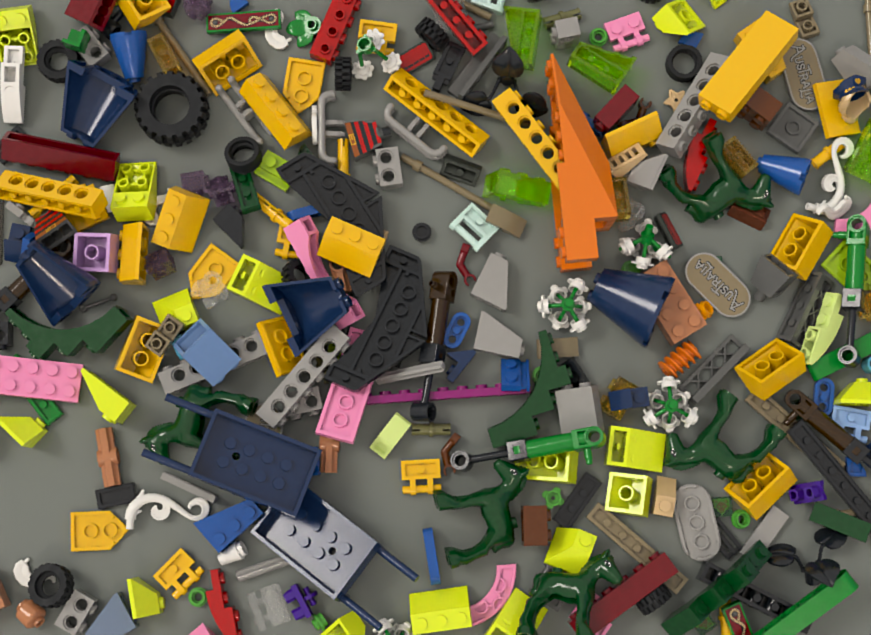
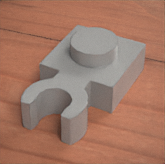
M8 201L4 207L34 228V219L24 212L26 208L19 203L13 204Z

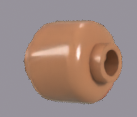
M32 599L23 600L16 608V618L26 628H38L45 621L46 610L44 607L35 604Z

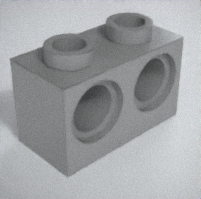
M577 16L555 20L549 34L551 45L554 44L555 50L578 46L581 32Z
M85 25L78 31L86 30L91 38L85 54H80L89 66H94L95 64L102 67L112 59L109 54L111 50L105 42L102 44L99 42L98 38L100 36L94 28L90 30ZM97 51H101V55L94 58V54Z
M398 146L375 149L376 155H373L372 158L374 167L378 166V174H375L376 185H380L381 190L403 187ZM383 156H389L391 157V161L389 163H383L381 161V158ZM386 174L394 176V179L390 182L385 181L383 178Z
M319 386L311 387L313 389L311 394L307 398L303 397L299 402V408L294 413L290 412L286 418H290V421L301 419L303 414L309 413V416L321 414L320 411L323 410L324 406ZM298 391L288 392L287 395L293 398L297 395ZM310 397H316V406L309 407L307 400Z
M80 588L74 589L73 594L70 596L71 598L67 601L54 623L72 635L82 634L88 626L86 621L90 615L93 616L99 607L96 605L99 600ZM81 599H85L88 603L85 610L79 605ZM71 616H74L77 619V625L75 627L71 626L69 623V619Z

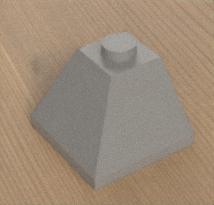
M658 154L644 158L626 173L621 181L640 191L653 190L669 155Z

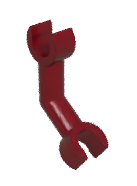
M463 243L456 267L464 277L465 285L469 287L466 281L467 278L472 277L476 282V277L470 274L464 265L470 245Z

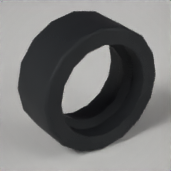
M687 44L678 45L671 50L666 58V72L670 78L677 82H689L696 77L703 63L702 56L693 46ZM680 53L690 55L695 63L694 69L688 74L676 71L673 67V59L676 55Z
M247 136L235 138L225 148L224 156L229 168L233 172L239 174L250 173L258 168L262 162L261 150L253 138ZM239 150H254L252 157L246 161L237 162L233 160L234 154Z

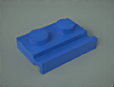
M501 359V391H521V389H526L529 392V360L520 362V359Z

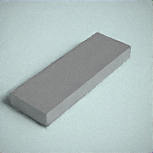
M163 472L160 479L211 503H216L218 499L217 495L168 472Z
M772 505L739 553L743 555L759 539L768 548L789 516Z

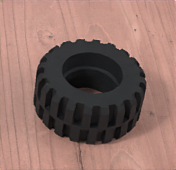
M167 71L165 75L159 72L156 73L157 77L154 79L150 76L147 79L148 83L146 85L142 83L139 87L141 93L137 94L135 98L137 103H134L135 117L140 127L150 139H153L160 145L164 143L167 147H172V144L179 147L182 146L183 142H187V144L193 142L191 139L194 136L198 138L201 135V129L205 130L207 126L206 120H209L210 116L208 112L210 109L209 103L198 82H195L194 78L185 76L183 72L179 71L177 74L174 71ZM171 94L185 96L189 102V110L181 121L175 124H163L158 121L155 110L162 98Z

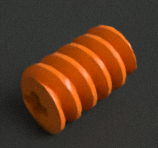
M689 340L681 343L682 348L676 347V353L672 351L669 353L670 357H664V362H658L659 368L666 376H673L677 379V371L683 374V366L689 369V361L695 364V356L699 359L702 358L698 349Z

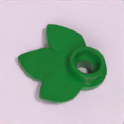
M299 10L295 12L296 20L288 24L286 32L297 36L298 47H305L312 43L314 35L318 34L322 22L318 17L311 16L308 11ZM314 22V27L310 28V24Z

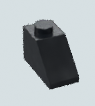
M228 204L213 218V221L242 249L244 247L245 222L241 216L243 213L236 205L232 207Z

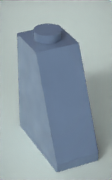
M117 592L112 596L85 635H125L140 626L137 620L133 619L132 611L122 592Z

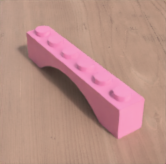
M310 215L302 217L285 227L283 230L286 237L293 246L310 279L330 277L322 263L321 257L317 256L319 231ZM351 296L349 297L353 305L349 307V312L335 323L340 330L366 316L357 299Z

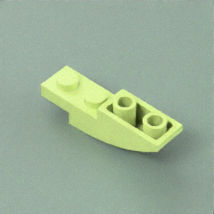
M825 293L815 326H808L800 350L804 353L805 363L808 365H813L826 352L841 326L844 316L838 314L842 302V295L839 293Z

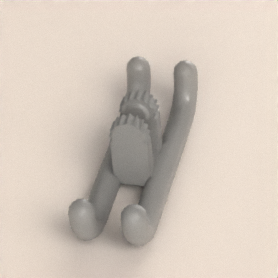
M229 76L227 80L241 100L235 104L222 85H216L215 89L250 137L261 146L263 139L248 121L255 117L266 133L271 137L273 135L239 93L241 87L234 76Z
M329 90L322 93L318 98V157L325 163L336 167L337 159L326 154V138H345V132L326 131L325 128L345 126V121L325 120L326 103L336 100V92Z
M387 104L384 109V120L391 130L430 160L437 161L446 156L448 149L446 145H442L438 149H432L420 140L430 128L428 123L424 124L422 129L414 135L412 132L421 122V118L416 116L411 124L405 128L392 117L395 112L394 104Z

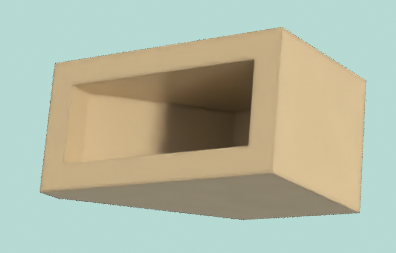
M656 476L650 514L673 518L676 501V479Z

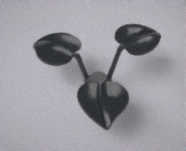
M508 46L493 60L492 69L500 77L497 78V82L488 97L483 91H473L462 100L492 109L490 100L500 83L505 86L513 84L514 89L519 93L515 78L523 74L524 64L517 52ZM528 92L523 95L521 102L524 106L528 105L534 112L533 118L548 112L547 103L543 96L536 92ZM515 106V109H516V111L518 112V111H519V107H518V106ZM461 108L463 111L473 116H484L482 114Z
M829 528L819 529L814 534L815 542L821 544L818 559L815 562H808L805 567L799 557L795 555L796 548L785 543L768 547V550L773 555L767 562L774 566L785 567L792 564L795 559L801 572L805 574L806 584L816 586L822 583L833 588L840 574V565L831 559L821 560L823 548L825 546L829 549L840 548L845 544L848 536Z

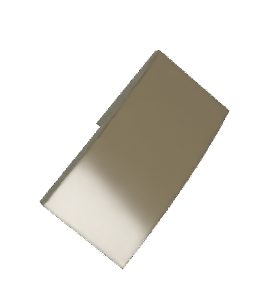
M796 0L790 2V12L795 27L799 28V37L806 40L819 36L820 30L813 18L814 11L809 1Z
M494 203L485 222L502 229L503 232L516 238H520L527 223L525 219Z
M167 314L159 328L154 330L144 346L161 357L186 324L172 314Z
M578 337L553 338L554 343L551 344L553 352L557 351L559 358L579 356ZM536 340L537 357L541 359L540 340Z

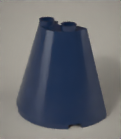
M68 60L61 131L65 132L66 136L71 139L80 138L84 146L94 148L134 101L138 90H133L134 85L106 68L95 64L94 66H86L85 61Z
M35 239L27 245L28 249L19 255L20 260L15 266L49 322L55 327L72 314V311L78 306L82 305L98 289L101 282Z
M604 268L602 273L596 274L593 281L596 286L594 290H590L587 300L637 343L646 348L664 302L675 282V278Z
M330 276L262 286L269 303L272 304L277 301L291 331L292 337L287 339V342L294 357L299 356L347 314L349 307L353 305L349 295H346L343 289L344 283L340 277Z

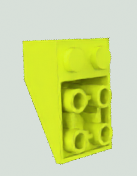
M32 5L0 9L1 62L4 60V45L24 46V66L37 65L39 49Z
M157 162L121 163L110 205L117 222L154 220L157 207Z
M243 254L227 286L228 291L274 313L282 314L277 301L270 304L262 286L267 284L282 283L281 279L283 276H281V272Z
M611 425L608 427L604 465L662 473L666 434Z
M515 587L484 635H516L519 619L525 609L526 601L530 597ZM545 607L541 608L536 617V630L548 611Z

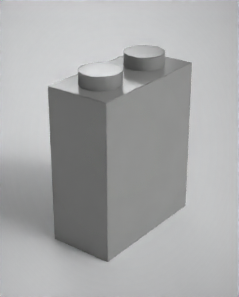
M591 382L579 383V387H573L572 384L561 386L560 390L555 391L561 434L591 426L599 427L602 431L605 430L598 384L591 385Z

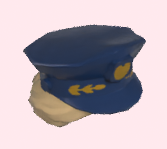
M853 75L843 80L833 90V99L839 100V112L846 123L853 124L856 122L861 113L871 103L870 89L866 88V77Z

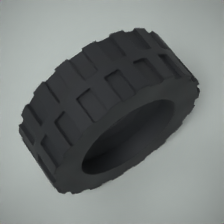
M50 40L39 49L36 61L39 66L38 69L48 80L55 83H65L67 66L62 70L53 69L50 65L51 56L60 52L64 53L68 60H80V55L77 51L67 49L62 40Z
M54 563L42 564L30 576L28 582L29 597L35 604L41 607L59 608L61 605L66 604L67 600L71 598V594H73L74 577L71 575L70 570L64 566ZM50 576H55L59 580V589L54 595H46L43 591L44 581Z

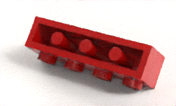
M332 0L309 52L312 59L332 66L335 57L340 55V51H338L340 45L345 44L347 29L352 27L355 19L353 15L355 11H359L362 1Z
M425 0L471 56H474L488 44L486 41L487 36L481 29L478 31L474 27L475 22L469 15H464L461 11L463 9L456 0Z

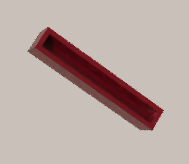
M12 131L6 132L2 137L1 159L8 160L11 163L18 162L31 167L38 166L47 170L63 171L66 174L98 178L106 182H114L118 175L120 153Z
M654 552L648 557L649 561L644 565L640 563L632 569L634 572L631 575H623V581L620 585H616L613 588L611 586L607 587L601 592L602 596L600 598L594 599L589 626L594 634L679 572L665 552ZM577 610L569 616L570 620L567 621L575 633Z

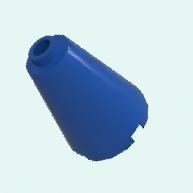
M146 30L110 34V41L123 76L130 83L141 82L140 78H144L148 37Z
M764 154L763 158H758L756 168H759L758 173L770 175L773 182L793 194L799 195L804 186L812 160Z

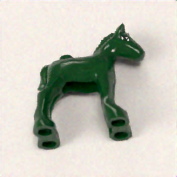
M717 130L708 133L701 140L720 176L703 195L684 191L677 183V173L674 166L670 164L664 165L658 178L663 186L679 202L688 204L684 211L688 212L697 223H705L712 218L714 220L720 219L724 215L723 210L733 203L754 211L762 210L764 207H774L771 203V176L763 173L751 189L746 187L741 177L727 163L723 155L725 139L722 133L717 132Z
M198 384L190 385L185 395L179 397L206 409L218 403L235 405L239 412L247 417L255 414L259 403L258 398L248 397L244 394H233L222 390L212 394V386L203 387ZM176 405L179 411L175 422L163 423V425L160 424L152 427L147 436L139 442L145 444V447L150 451L170 458L169 443L172 442L198 449L203 439L202 431L205 425V416ZM234 453L232 455V458L234 460H238L239 455L237 453Z
M720 389L716 396L717 413L712 422L698 435L693 445L686 448L676 433L671 432L667 434L663 466L682 471L705 462L715 470L713 474L722 481L724 478H727L735 484H740L748 474L755 471L751 464L760 463L769 452L778 446L779 442L787 434L774 424L767 423L764 429L763 441L758 448L750 453L735 455L726 443L718 439V436L730 417L735 404L738 402V398L727 390Z
M497 459L494 462V469L502 478L500 485L483 488L464 496H452L442 490L433 491L435 506L439 511L480 507L481 514L488 526L481 541L471 548L460 550L455 547H444L446 560L451 569L457 568L460 565H467L478 558L487 556L491 549L494 553H497L499 550L509 548L514 544V529L518 528L516 518L511 517L509 502L515 499L525 487L529 468Z
M610 549L605 550L602 555L593 556L578 573H563L564 570L561 568H552L551 572L536 574L533 579L532 589L528 593L532 597L526 601L525 609L519 619L516 635H538L535 628L536 617L541 608L553 599L568 604H577L576 635H595L589 626V621L595 599V585L598 579L602 578L614 585H620L623 581V577L614 562V557L610 555Z

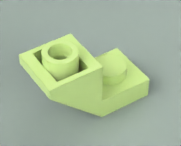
M396 412L369 448L385 459L412 423Z

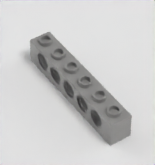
M710 52L655 143L662 154L681 159L684 152L687 151L690 142L696 136L699 127L709 111L704 110L699 105L698 94L729 56Z
M335 325L329 328L319 337L256 414L275 430L278 427L282 428L288 419L286 417L290 412L294 413L299 408L300 400L303 397L307 398L313 391L311 387L316 382L320 383L327 368L334 362H337L338 355L341 352L344 354L351 346L349 344L350 338ZM327 344H334L336 348L333 352L328 353L325 351ZM316 358L323 360L321 367L316 368L313 366V361ZM304 373L310 374V380L306 383L300 381V377ZM296 388L298 391L297 395L293 398L288 397V390ZM278 403L285 405V409L281 413L275 411V406Z
M258 330L251 332L252 335L249 337H238L233 340L234 343L228 345L232 350H239L241 360L235 369L268 357ZM251 342H256L257 349L253 352L248 351V345ZM185 359L179 361V365L174 367L168 365L161 369L162 372L157 373L166 395L167 393L174 395L186 390L192 384H201L207 380L200 373L196 374L194 368ZM179 371H184L185 378L178 381L176 374Z

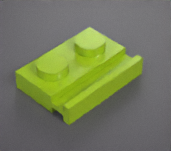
M267 150L259 167L253 173L287 193L290 187L281 179L276 171V168L288 161Z

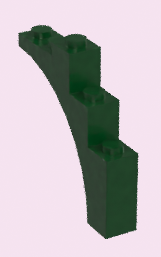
M114 306L105 315L90 324L72 329H55L42 325L29 318L18 308H9L5 312L9 317L8 321L22 331L21 334L24 338L30 340L26 347L30 350L29 354L35 359H47L56 348L63 356H75L85 345L92 353H104L134 321L119 306Z
M546 330L538 332L541 345V364L533 391L525 403L512 416L497 425L487 428L493 449L506 445V442L538 435L537 430L540 429L537 418L533 419L532 416L554 409L553 404H557L554 393H549V390L571 384L570 379L573 378L570 367L566 368L565 364L557 366L560 360L557 351L553 352L551 344L554 343L551 332L547 333Z
M759 539L714 582L686 604L672 612L662 622L661 626L669 635H683L700 625L712 611L726 604L735 592L749 585L773 554Z

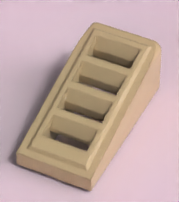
M639 142L608 159L611 173L618 180L648 155Z

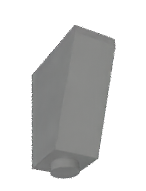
M854 45L847 48L843 46L835 52L836 56L831 61L844 80L853 75L866 77V88L870 89L871 56Z
M496 252L495 254L490 253L470 296L505 312L507 308L508 261L505 260L506 257Z
M481 311L473 350L511 359H519V355L523 356L525 345L522 344L523 339L488 313Z

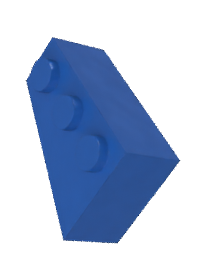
M246 500L193 524L217 552L221 553L258 521L265 512L256 502Z

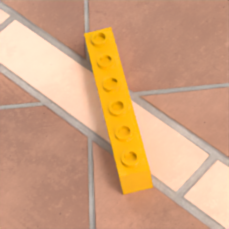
M403 68L393 73L383 88L472 158L483 148L490 135L451 105L424 97L425 89H430Z
M509 87L492 100L493 106L559 190L558 175L555 172V168L557 167L556 163H562V161L558 159V149L555 146L557 142L551 134L549 136L545 134L543 130L546 128L540 120L535 121L532 117L534 112L528 105L524 106L521 100L523 98L518 91L515 90L513 92ZM512 106L519 107V111L516 114L509 112ZM523 121H530L531 125L529 128L523 129L521 128V123ZM536 135L542 137V141L538 144L532 142L533 137ZM547 150L554 152L553 157L550 159H546L543 156Z
M4 170L0 176V199L96 220L108 205L103 190L9 170Z

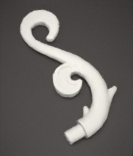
M839 137L832 143L831 155L835 174H827L821 181V187L824 191L832 192L836 189L835 194L827 203L826 200L822 203H806L805 209L812 211L813 214H816V210L821 205L827 204L834 208L843 199L845 178L837 156V149L840 145L845 147L844 154L839 155L840 159H847L853 154L854 144L847 137Z
M142 489L139 495L128 505L124 519H126V529H134V520L142 512L139 509L147 503L156 502L162 504L163 508L159 510L157 505L152 507L151 516L153 519H166L170 514V508L190 520L199 521L209 515L210 505L207 500L201 497L192 499L188 504V509H191L194 505H199L202 510L201 514L192 515L171 498L157 493L145 494V490Z

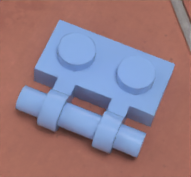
M833 405L830 417L843 428H854L851 435L863 444H866L868 437L862 436L861 431L870 430L871 411Z

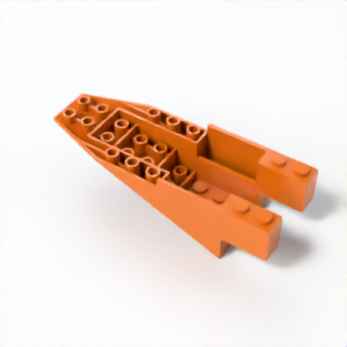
M552 53L549 60H546L545 76L549 78L547 95L550 96L552 126H549V134L557 142L555 146L558 149V159L562 161V163H556L557 167L555 168V172L558 175L559 190L550 180L556 238H553L554 249H558V256L555 257L556 268H560V273L591 270L592 261H597L599 258L596 232L609 231L618 217L609 161Z

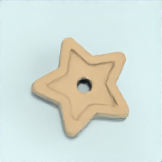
M670 89L669 98L664 101V104L669 105L674 112L684 97L685 91L675 92Z

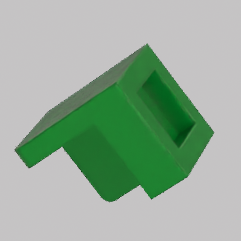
M71 29L68 39L63 38L62 43L67 49L85 54L91 36L84 29L81 32Z

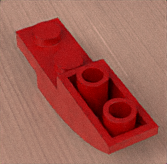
M712 118L708 120L702 133L697 132L696 136L693 137L685 154L683 184L684 190L688 193H691L692 190L696 191L700 183L697 179L700 174L703 175L708 167V164H706L708 157L704 156L707 150L701 140L708 133L717 130L714 127L717 121Z
M220 568L210 570L213 590L205 592L216 624L223 635H243L242 629H238L237 623L240 621L239 610H235V606L227 607L226 603H229V596L227 591L224 592L223 584L226 583L224 572H221Z

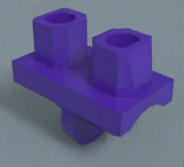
M823 480L795 484L788 491L790 501H794V504L827 500Z
M297 583L283 594L287 604L297 599L300 605L291 611L295 620L304 617L309 618L313 615L307 600H309L311 606L317 604L314 596L318 595L317 591L311 593L307 586L303 589L306 595L304 597Z

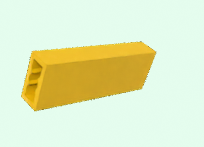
M766 10L698 94L699 105L704 110H710L715 113L719 119L731 123L798 39L799 28Z

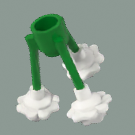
M374 28L373 31L368 29L367 34H364L357 41L358 49L356 53L358 54L359 61L353 64L354 68L351 71L356 79L367 80V77H372V71L374 70V66L371 65L370 61L363 60L362 54L369 55L374 52L383 59L381 65L385 73L392 74L398 71L402 64L400 54L391 52L385 56L379 51L381 46L385 44V40L382 39L384 34L379 32L377 28Z

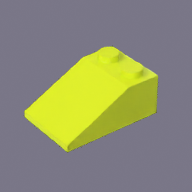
M82 368L81 373L98 409L104 413L102 417L110 423L123 424L137 405L95 373Z
M570 451L531 458L530 461L515 463V465L529 468V473L526 476L527 480L576 484L579 452Z

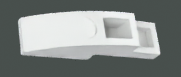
M4 45V60L1 62L0 72L1 105L4 123L24 124L26 88L23 85L24 46Z

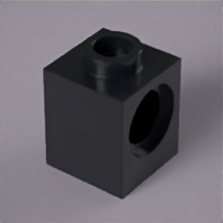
M0 321V332L4 331L5 333L4 339L0 341V350H7L8 346H13V325L9 321Z

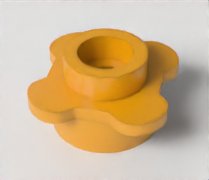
M701 301L700 304H695L704 320L707 317H712L714 310L708 301Z

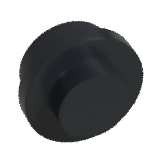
M418 223L412 230L413 237L419 242H425L431 236V228L426 223Z

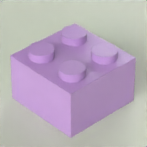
M74 233L73 264L85 272L117 273L119 235L111 233Z

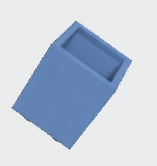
M201 318L173 344L179 354L213 387L221 383L225 375L230 370L235 369L241 360Z

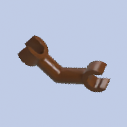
M641 98L638 102L639 110L636 118L619 122L617 124L618 128L644 117L646 110L651 107L652 102H648L647 107L642 104L643 98Z
M454 433L441 449L444 463L443 473L445 476H447V467H452L454 474L456 472V469L451 465L449 452L461 438L457 433Z

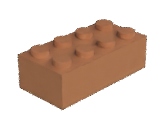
M663 260L644 272V274L675 278L670 294L665 300L656 321L670 346L675 345L707 325L667 260Z

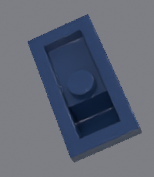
M12 223L9 238L4 239L5 261L17 263L20 260L22 238L32 232L33 228L31 226Z
M475 350L446 353L449 358L457 363L456 366L452 364L446 372L448 374L446 379L450 383H454L476 355Z
M647 387L627 388L608 392L611 411L650 406Z

